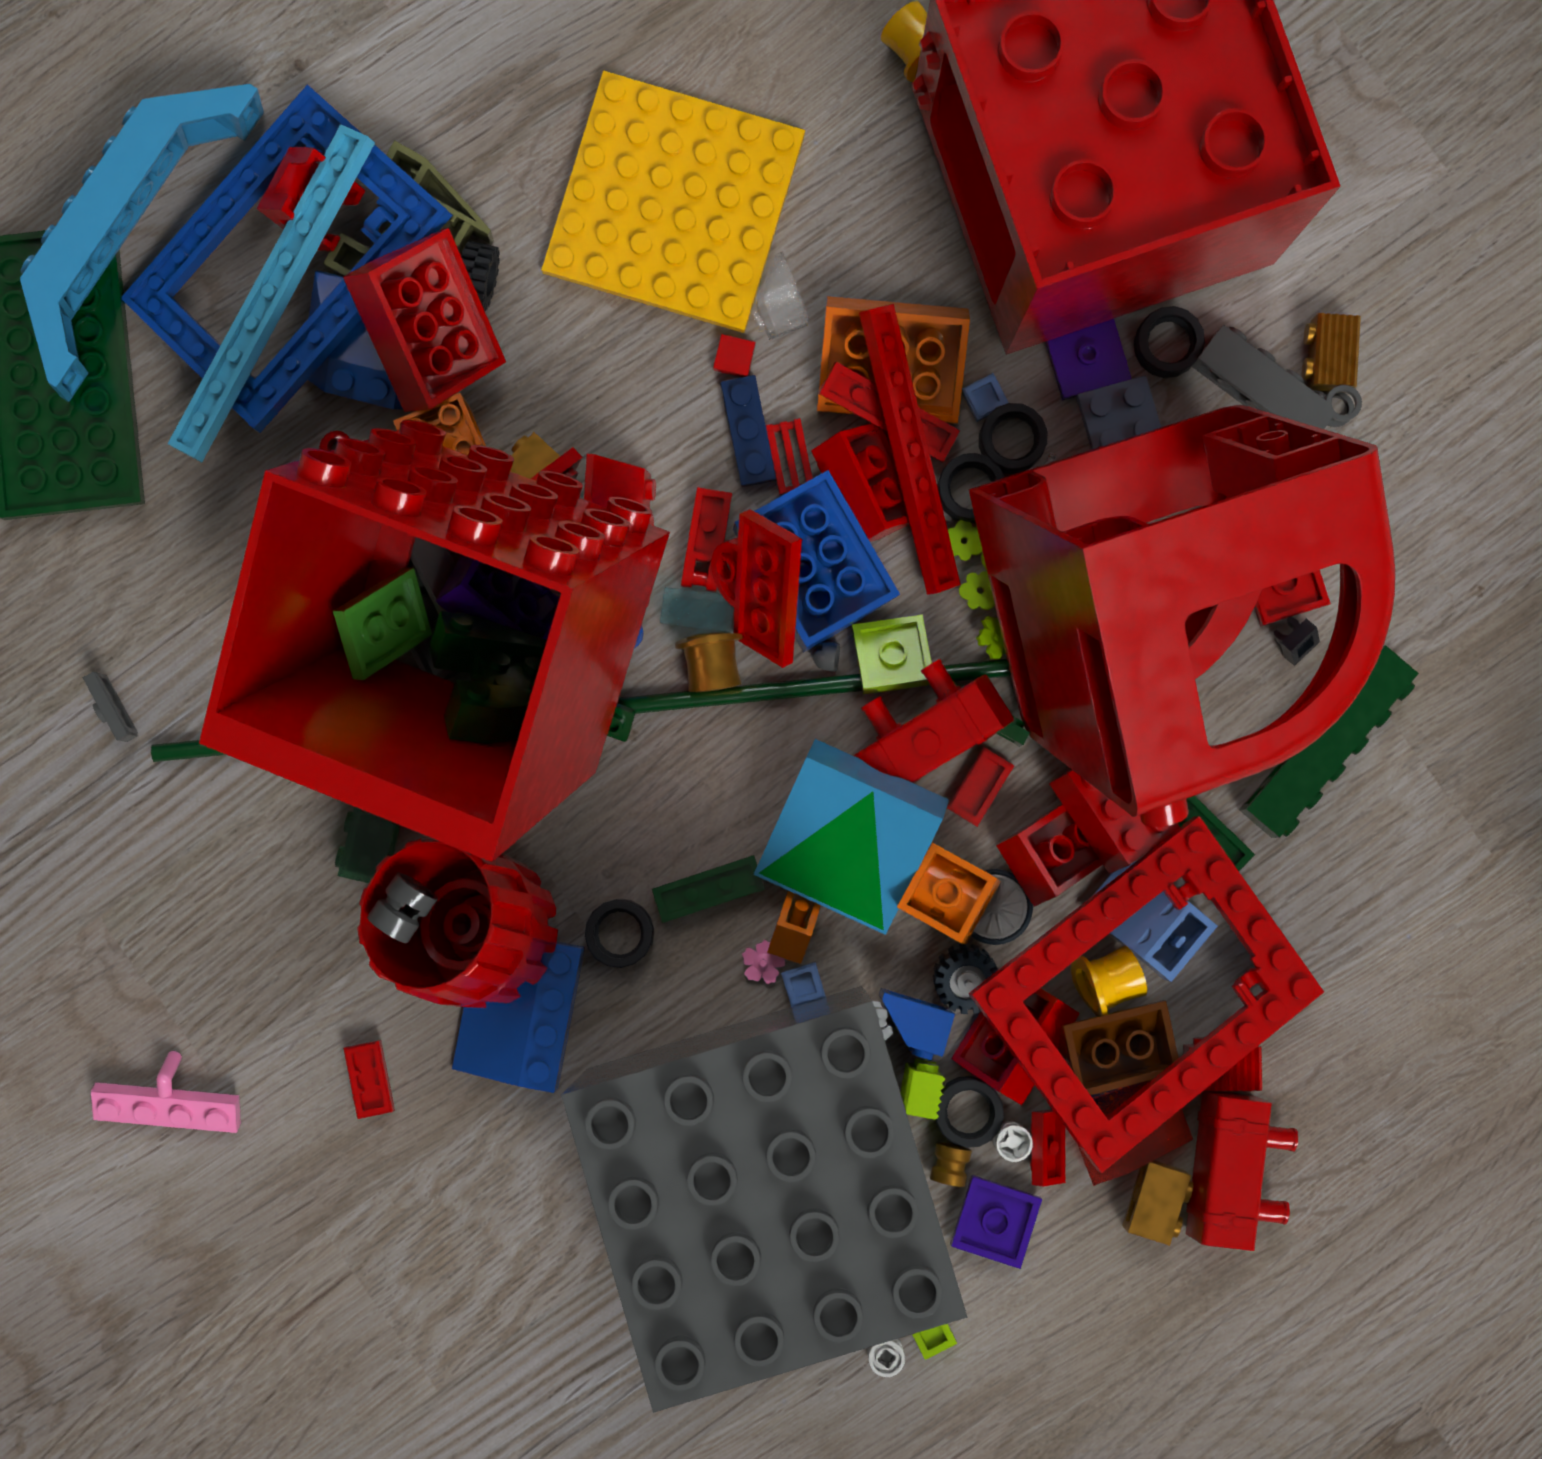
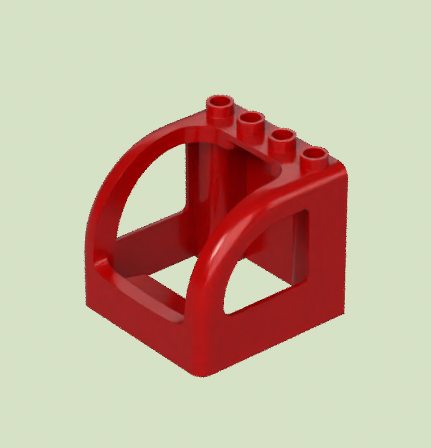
M1235 405L1216 409L968 489L1022 721L1025 723V729L1030 732L1029 736L1131 816L1136 817L1140 815L1141 822L1146 826L1164 827L1181 822L1189 814L1187 798L1265 771L1303 751L1331 728L1351 706L1366 684L1378 661L1392 618L1396 568L1378 447L1374 444L1249 406ZM1202 506V507H1199V508H1196V509H1193V510H1190V511H1187V512H1184V513H1181V514H1178V515H1175V516H1172V517H1169V518H1166V519H1163V520H1160V521H1157V522H1154V523H1151V524H1147V522H1150V521H1153V520H1156V519H1159V518H1162V517H1165V516H1168V515H1171V514H1174V513H1177V512H1180V511H1183V510H1186V509H1189V508H1192V507ZM1340 564V594L1335 627L1326 654L1311 683L1299 699L1273 723L1247 736L1224 744L1210 746L1207 741L1195 679L1205 673L1220 659L1235 641L1247 623L1262 589Z

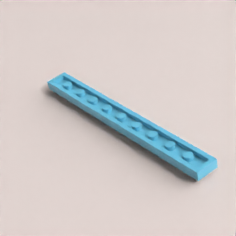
M344 125L339 126L324 154L325 160L319 163L293 211V220H288L172 434L168 445L203 462L371 152L375 142L368 136Z

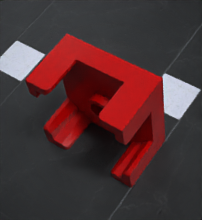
M289 147L256 209L284 230L288 220H293L294 218L293 211L318 167L316 162H322L326 157L312 147ZM354 181L342 205H358L366 190ZM326 234L317 250L333 252L340 240V236L337 234Z

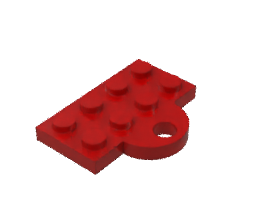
M749 509L739 514L738 538H732L715 548L711 560L712 574L719 592L734 607L733 633L742 634V639L738 641L784 668L793 663L802 538Z

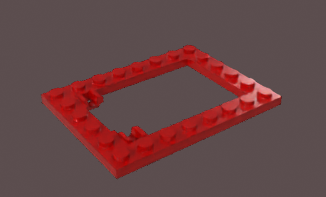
M1194 816L968 994L1098 1172L1103 1173L1322 995L1324 990L1201 817ZM1182 877L1185 883L1177 888L1174 882ZM1162 891L1176 910H1181L1185 907L1191 897L1203 893L1207 900L1213 902L1250 954V960L1255 966L1236 979L1235 983L1231 986L1244 1006L1106 1117L1023 1001ZM1258 984L1262 991L1254 996L1250 988Z

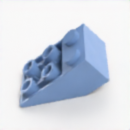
M1131 865L1111 873L1094 894ZM1162 891L1109 934L1123 946L1129 947L1137 958L1162 979L1172 982L1218 926L1189 901L1181 910H1176Z

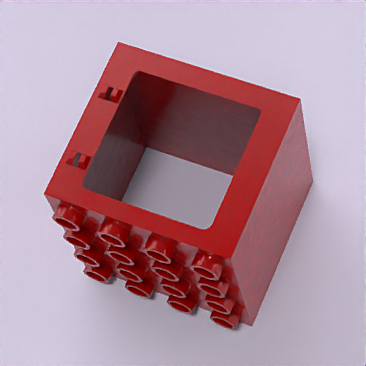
M930 0L924 35L919 42L921 51L916 78L912 83V90L1006 355L1274 265L1341 187L1274 0Z
M402 420L400 430L397 431L380 428L371 429L369 439L364 441L340 438L337 440L336 448L331 451L315 448L303 449L300 460L265 470L199 744L493 862L596 773L670 532L649 524L652 510L639 502L621 497H610L606 507L580 498L583 484L570 476L552 471H540L537 481L513 473L511 469L514 458L501 450L482 445H472L468 455L444 447L443 443L446 432L437 426L422 421ZM416 537L561 593L520 734L516 741L485 744L449 739L444 713L455 683L400 661L393 660L365 680H355L352 678L333 610L401 568H408Z

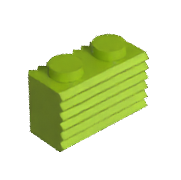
M915 1058L914 1064H905L900 1094L907 1115L933 1120L939 1117L937 1114L940 1110L938 1104L941 1103L939 1097L943 1095L940 1090L944 1088L942 1082L945 1081V1078L938 1070L939 1065H936L935 1061Z

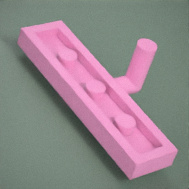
M171 1051L168 1053L157 1075V1088L95 1082L91 1090L93 1120L237 1133L241 1124L239 1095L173 1090L172 1078L182 1056L176 1051Z

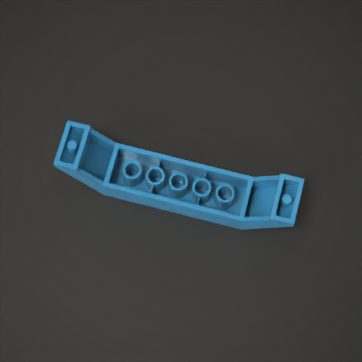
M244 84L145 98L140 101L137 107L132 106L123 118L122 124L124 126L117 137L111 136L105 143L102 150L104 156L97 166H90L82 179V184L84 185L76 196L71 195L64 203L62 208L63 216L56 226L50 225L41 239L43 245L35 256L33 254L30 255L23 263L20 281L46 378L50 386L67 402L71 400L88 375V371L79 361L72 318L188 147L232 137H239L244 141L247 139L264 114L259 91L253 85Z

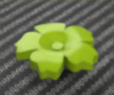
M987 616L984 620H981L984 629L979 630L976 640L979 646L988 645L986 653L989 654L990 659L997 660L1001 658L1002 654H1006L998 618Z

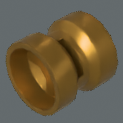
M937 1142L935 1155L938 1159L936 1165L931 1168L930 1179L946 1185L965 1187L967 1175L964 1170L966 1163L970 1162L972 1150L951 1143Z

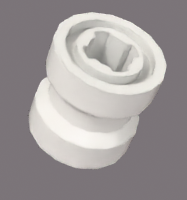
M1015 1121L1003 1122L1000 1131L993 1138L996 1150L1005 1160L1011 1162H1019L1026 1159L1033 1147L1030 1133L1020 1123Z
M899 1339L867 1348L870 1367L877 1375L892 1377L902 1370L905 1364V1354Z

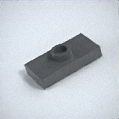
M93 671L82 677L96 702L93 704L96 715L103 723L107 722L116 740L128 742L136 738L138 732L107 675Z

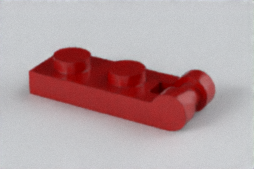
M697 487L681 587L692 588V585L706 587V591H717L712 574L711 560L715 548L725 542L732 493ZM696 561L710 563L708 573L695 571Z

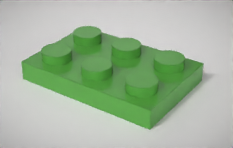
M401 568L333 610L351 675L355 680H365L432 635L414 568Z

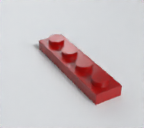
M834 362L818 394L888 432L876 383L842 364ZM919 408L929 454L940 462H944L960 430Z

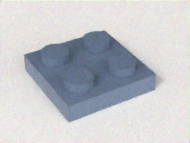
M1146 375L1084 392L1076 396L1091 450L1161 427Z

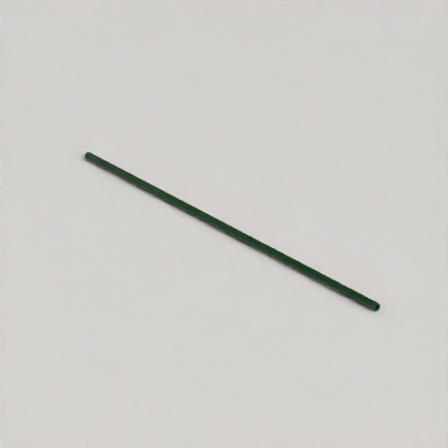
M1007 659L944 665L954 682L975 680L984 674L989 678L1011 676ZM860 674L740 685L706 692L681 691L621 697L617 703L632 708L636 711V714L859 692L863 690ZM199 740L153 744L151 746L153 762L226 755L199 744Z

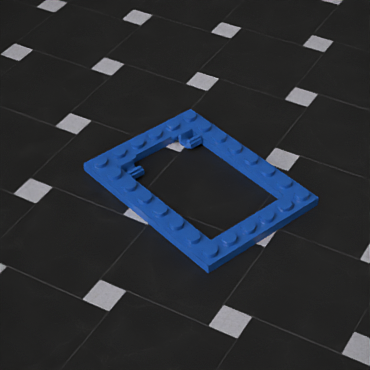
M308 84L121 297L202 379L221 344L173 297L265 193L289 147H312L324 155L340 125L360 132ZM376 145L373 146L357 176L364 185L379 197L376 203L381 207H377L364 222V227L361 229L375 244L349 273L379 257L438 232L453 216ZM389 221L391 223L390 227L381 234L379 227L382 223ZM344 279L256 378L250 373L232 408L259 433L264 430L362 319Z

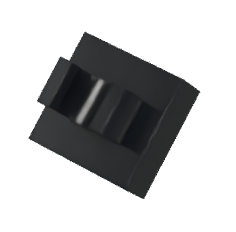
M1289 617L1287 623L1293 629L1289 635H1283L1277 629L1274 631L1275 640L1281 645L1284 658L1294 666L1320 643L1317 627L1307 618L1300 624L1297 619Z

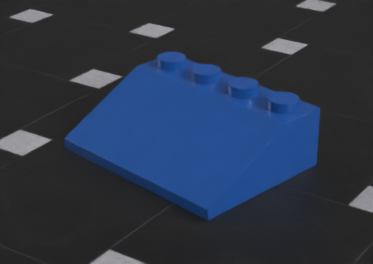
M829 470L754 511L802 538L795 639L803 653L900 595ZM739 520L735 521L733 526V531L737 538L739 530Z
M557 942L553 953H543L540 962L547 967V970L541 979L534 985L525 981L517 988L521 996L520 998L510 1003L486 1002V1008L464 1007L452 1069L518 1087L555 1093L559 1088L585 947Z

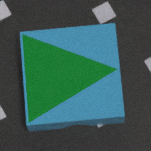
M815 739L753 875L886 935L899 909L897 905L916 871H918L944 818L949 799L903 778L884 774L872 768L863 760Z

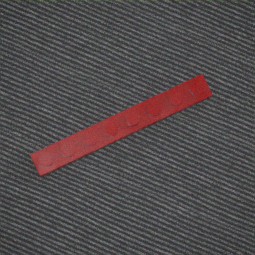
M894 304L861 311L859 315L927 595L937 594L959 586L961 583Z

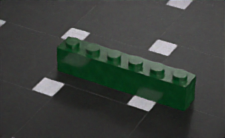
M1383 646L1378 661L1366 684L1339 720L1303 751L1276 765L1239 811L1271 838H1280L1282 834L1285 837L1290 835L1300 823V820L1297 819L1299 814L1305 807L1310 810L1323 796V793L1320 791L1328 780L1334 782L1344 772L1346 766L1343 763L1351 753L1357 755L1367 745L1369 739L1366 735L1374 726L1379 728L1392 715V711L1389 708L1397 699L1400 701L1404 700L1415 687L1412 681L1419 673L1389 647Z

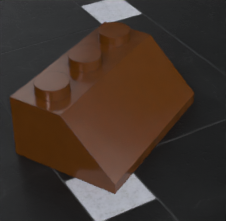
M1166 1000L1061 1025L1058 1051L1090 1095L1152 1080L1179 1058Z

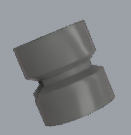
M396 872L385 888L387 897L377 900L368 913L367 918L385 934L400 942L408 943L420 926L418 917L427 916L438 898L419 881L404 873Z

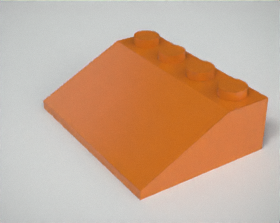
M827 296L819 390L834 362H838L876 383L859 312L894 304L918 407L946 423L958 424L970 326L968 308ZM818 394L817 411L854 414Z

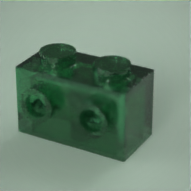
M354 807L353 812L349 811L344 822V832H347L348 835L345 847L340 846L336 855L335 867L339 868L337 876L370 883L376 872V866L387 855L392 856L394 854L401 825Z

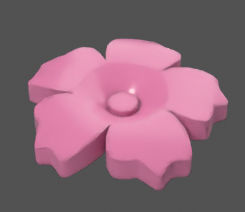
M764 940L762 943L756 944V951L746 948L745 952L742 953L744 964L751 965L744 972L748 980L758 982L762 976L766 984L776 982V977L779 975V971L776 968L785 966V959L767 953L770 942Z

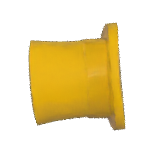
M912 1L898 10L885 25L881 33V41L892 49L905 63V78L912 83L916 78L921 51L919 42L923 38L927 12L919 1Z
M1126 945L1098 959L1089 961L1085 956L1081 955L1071 963V975L1074 985L1084 1002L1096 1016L1108 1014V1010L1116 1007L1118 1004L1147 995V984L1142 968L1133 952Z

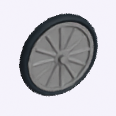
M1000 869L984 870L998 878L1001 883L971 936L984 944H1006L1014 941L1027 929L1032 918L1033 904L1013 873Z

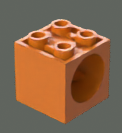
M461 393L451 396L430 410L415 411L393 420L397 430H400L402 420L406 419L422 421L437 426L446 432L443 446L468 455L472 445L486 446L471 407Z
M932 842L897 908L954 940L967 944L1001 881Z

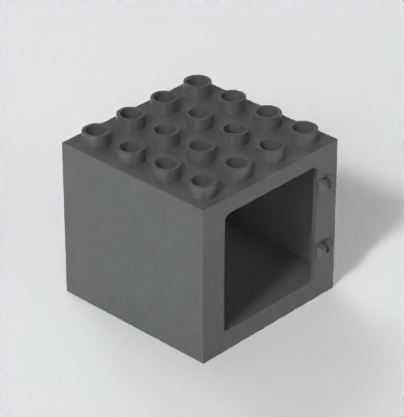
M863 986L587 1068L561 1094L653 1413L968 1318L885 1041L893 1034L891 1025H887L886 1022L888 1014L886 1009L882 1008L880 1001L872 1000Z

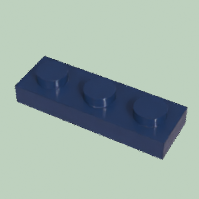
M752 375L722 381L721 388L741 487L776 481L756 376Z

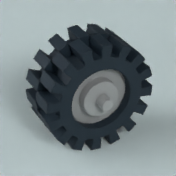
M959 944L960 948L956 950L952 946L948 948L949 953L947 955L942 953L938 957L940 962L939 964L935 963L933 968L935 972L933 982L937 995H939L941 1002L944 1005L948 1004L949 1009L954 1012L956 1009H960L961 1014L968 1015V1010L972 1009L974 1014L979 1013L978 1006L968 993L998 970L993 958L989 956V953L984 949L982 951L979 950L977 945L972 944L971 948H967L966 944Z

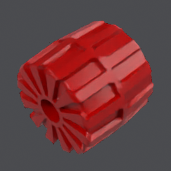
M419 838L407 842L403 849L392 856L387 855L376 866V872L367 888L363 889L360 898L361 914L360 925L357 927L359 943L364 946L370 959L369 966L379 978L395 983L398 991L440 1005L486 1008V1002L510 1003L520 998L521 996L517 988L526 981L534 985L541 979L547 970V967L540 962L543 953H553L557 944L558 929L548 926V919L556 915V906L550 891L540 887L541 880L537 873L525 864L503 853L493 862H490L443 842ZM396 872L404 873L419 881L438 898L427 916L418 917L420 926L408 943L400 942L385 934L367 918L368 913L377 900L387 897L385 888Z

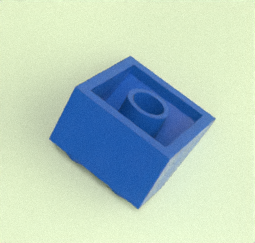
M880 988L879 996L903 1041L909 1046V1051H912L911 1054L928 1060H932L934 1054L943 1057L955 1013L949 1008Z

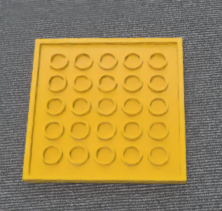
M603 71L541 269L542 273L745 334L805 137V130Z

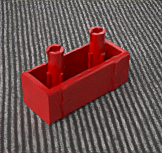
M941 659L921 670V673L924 674L937 695V704L901 725L900 722L898 724L895 722L881 696L861 707V710L864 711L877 732V741L853 756L863 760L866 764L884 774L916 783L923 776L974 745H980L999 730L1014 721L1012 714L986 674L961 688L960 685H955Z
M1202 1091L1201 1108L1198 1111L1197 1117L1199 1124L1192 1175L1193 1191L1187 1203L1186 1212L1188 1216L1185 1233L1201 1245L1255 1251L1258 1221L1274 1222L1283 1225L1288 1223L1290 1216L1289 1203L1286 1201L1261 1199L1267 1148L1295 1152L1298 1146V1131L1295 1128L1269 1126L1272 1103L1247 1094Z

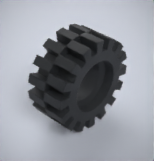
M469 241L463 249L462 260L484 311H486L490 306L491 298L494 295L493 290L497 283L496 276L499 272L500 251L495 246Z

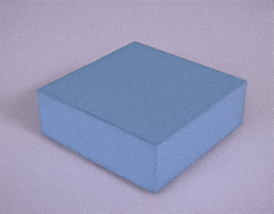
M994 373L962 388V394L976 422L985 419L995 408L1009 403Z
M815 962L781 972L791 1007L826 997Z

